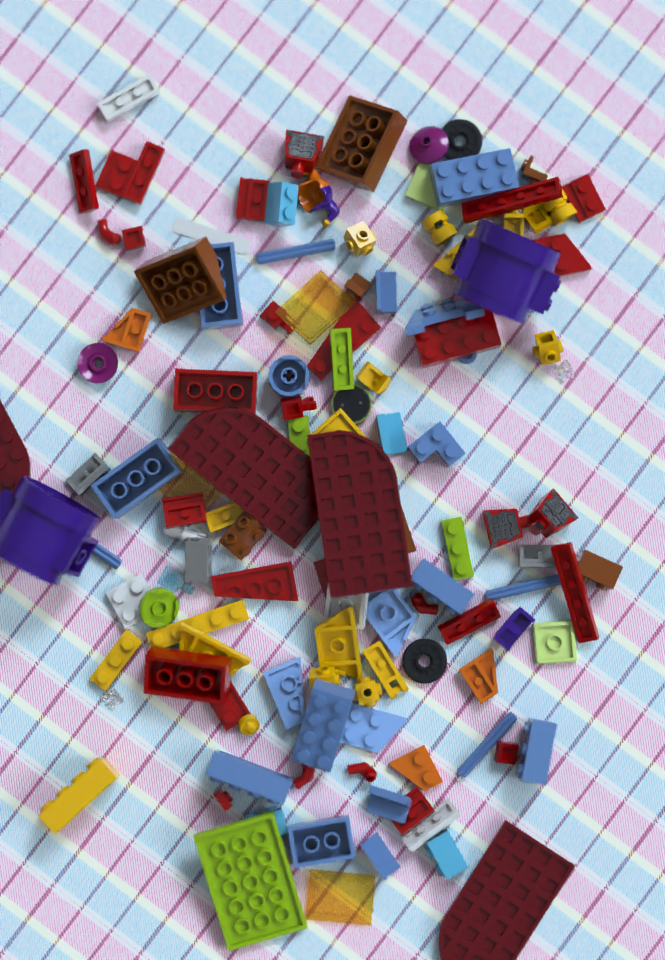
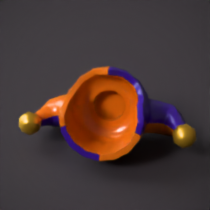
M315 169L312 173L304 172L303 176L307 177L308 180L299 184L298 201L307 213H313L321 209L327 211L328 216L322 220L321 225L325 228L329 227L330 222L340 212L339 207L332 199L331 186L320 178Z

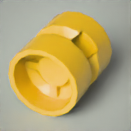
M563 189L562 198L541 203L546 212H551L549 217L552 219L555 227L577 214L573 204L566 203L567 195Z
M443 209L434 212L421 222L425 231L431 233L430 238L436 247L443 245L458 234L454 225L448 223L449 218ZM441 224L440 228H435L437 225Z

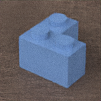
M441 421L407 448L419 464L436 452L448 468L465 455L464 450Z

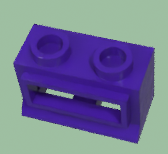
M519 607L498 629L493 638L506 651H509L514 642L531 623H534L535 619L522 607Z

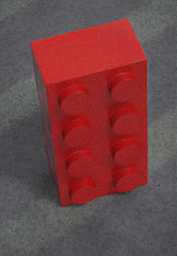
M484 308L485 316L467 320L465 316H460L424 326L425 332L414 334L413 339L422 369L500 348L502 343L493 312Z
M175 368L173 410L175 412L203 413L216 408L233 407L245 409L256 414L258 373Z
M151 646L145 655L143 693L224 705L230 694L232 657Z

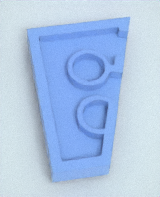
M298 657L262 672L286 730L301 724L305 716L301 657Z

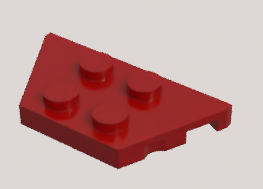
M565 233L532 240L562 254L553 272L558 276L592 270L589 262Z

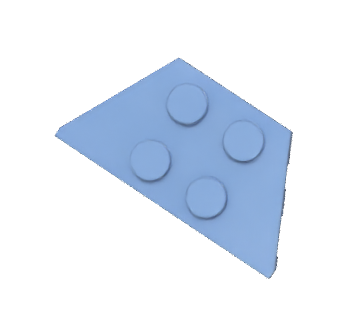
M396 589L369 593L366 618L393 655L397 657L417 617Z
M352 703L340 743L378 753L404 725L407 718Z

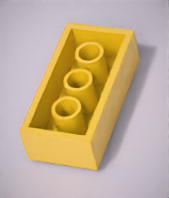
M105 757L101 759L95 758L86 766L88 768L87 772L84 773L82 771L71 780L73 784L70 787L66 785L56 794L57 799L55 801L51 799L40 808L42 813L38 817L54 834L64 828L120 776V773Z

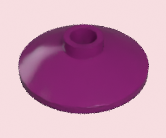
M428 126L421 128L410 140V154L419 163H435L441 160L447 153L449 140L446 133L438 127Z
M92 343L80 352L77 361L78 370L87 381L104 383L115 375L118 369V357L110 346L103 343ZM98 360L102 361V366L99 368L95 366V362Z

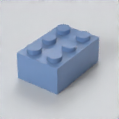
M422 559L412 574L413 588L419 592L422 589L428 593L427 598L436 604L439 601L445 605L443 609L453 616L456 613L462 614L475 593L426 559Z
M529 718L528 722L525 721L523 727V734L526 735L525 742H521L519 750L522 760L516 766V774L519 780L546 786L557 728L556 723Z
M349 814L291 824L287 827L294 869L356 858Z

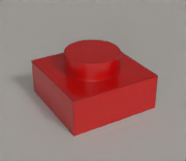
M142 226L121 230L126 251L146 247Z
M497 741L494 761L496 763L516 765L519 744Z
M220 789L214 793V797L225 812L233 806L231 803L233 798L227 790L223 792Z

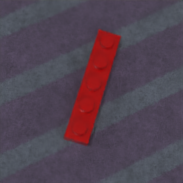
M559 176L461 203L463 220L467 224L478 221L480 218L485 219L562 198L563 194Z
M568 542L552 545L551 552L578 643L598 640L600 636L573 544Z

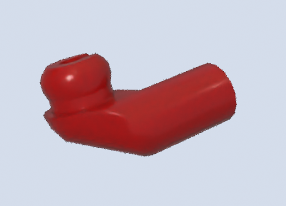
M107 219L97 221L101 240L109 245L121 242V236L109 230Z
M419 592L413 595L411 598L412 605L418 613L438 614V605L427 604L423 594Z
M361 762L347 765L349 775L360 773L368 782L376 780V770L368 763Z
M301 764L303 768L302 775L293 780L297 789L313 780L314 767Z

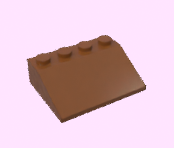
M349 95L315 168L358 188L374 193L408 120L398 110Z
M206 236L147 260L134 270L136 277L163 324L226 299L217 256Z

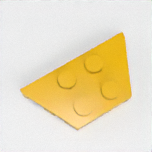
M349 605L316 625L314 630L319 665L335 666L337 674L342 676L348 675L357 678L356 681H358V679L363 678L354 605Z
M181 622L179 626V650L232 657L231 676L251 662L252 658Z

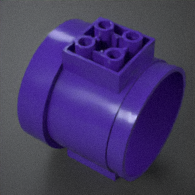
M480 218L473 236L465 234L449 269L452 275L458 277V282L452 292L501 316L521 324H526V319L532 310L540 314H544V311L549 310L552 304L550 298L553 292L556 293L561 284V281H559L560 276L553 272L562 254Z
M22 475L14 491L4 489L0 493V558L42 581L58 586L63 575L79 577L99 542L91 536L101 518L63 493L31 477Z

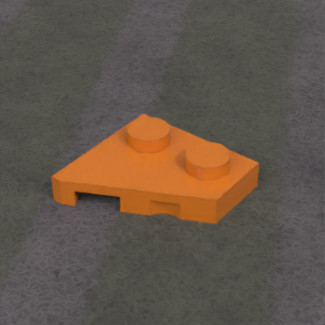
M131 308L114 325V328L102 338V342L140 353L152 314Z
M492 648L458 669L480 704L498 694L494 651Z
M425 745L389 762L394 769L424 791L443 782Z

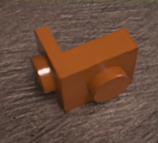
M530 155L529 160L524 159L520 168L523 171L521 177L529 180V184L547 180L548 178L547 174L530 168L534 159L532 155Z
M355 273L345 283V293L352 299L358 298L361 301L371 287V282Z

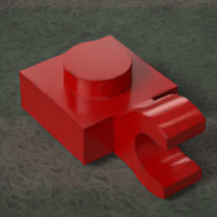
M274 301L260 314V317L275 330L278 326H281L288 334L295 330L294 326L286 320L289 314Z
M300 395L280 399L283 420L303 417V411L317 409L313 396L305 397L303 400Z

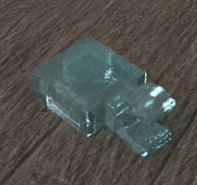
M166 565L157 584L174 593L179 588L192 595L195 590L193 585L183 581L185 574Z

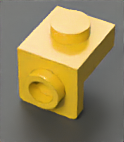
M541 203L521 209L522 214H525V221L535 234L553 225L552 219L543 209Z
M519 210L505 213L504 229L524 237L525 214H520Z
M368 361L355 376L368 389L378 395L388 388L391 381L389 376L383 374Z

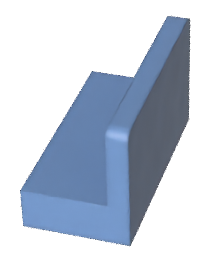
M376 270V314L397 313L396 272H380V270Z
M370 785L368 793L371 796L366 811L404 824L412 800L407 796Z
M375 833L360 844L383 880H386L387 876L400 868V865L378 833Z

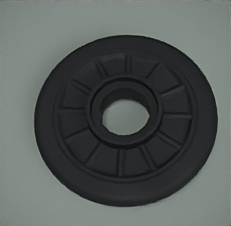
M455 119L443 126L442 130L446 133L449 140L448 151L445 154L447 159L453 160L477 155L480 152L482 135L474 123L465 119ZM457 136H463L466 139V143L463 146H458L455 144L454 139Z
M418 639L409 644L405 649L402 658L403 669L407 676L415 682L422 684L432 683L444 674L447 667V655L443 647L436 641ZM423 655L430 657L431 663L427 667H422L419 664V658Z

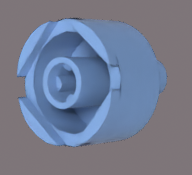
M285 355L278 358L270 366L268 373L272 390L283 398L302 395L310 381L308 367L300 358L293 355ZM288 372H291L292 376L295 377L290 382L283 378L288 375Z

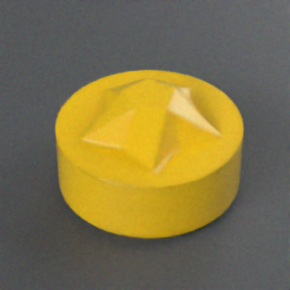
M248 714L239 720L238 727L242 734L252 735L258 731L260 723L255 715Z

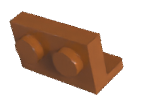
M243 511L220 538L219 542L242 561L251 552L254 545L264 537L268 529L249 513Z

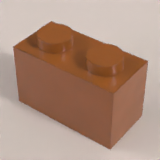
M583 550L578 562L583 581L588 583L591 580L597 583V588L607 591L608 588L614 589L623 569V566L588 550Z

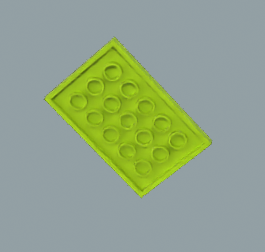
M274 811L193 834L228 951L308 928Z

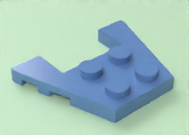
M451 298L444 299L437 305H422L421 309L415 311L405 326L406 335L410 336L425 332L424 326L460 316H465L467 320L485 316L484 308L459 300H452Z

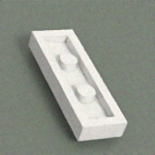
M148 74L97 104L107 122L156 96L160 93V90L151 74Z
M448 798L435 809L434 813L406 835H401L400 837L413 853L461 814Z

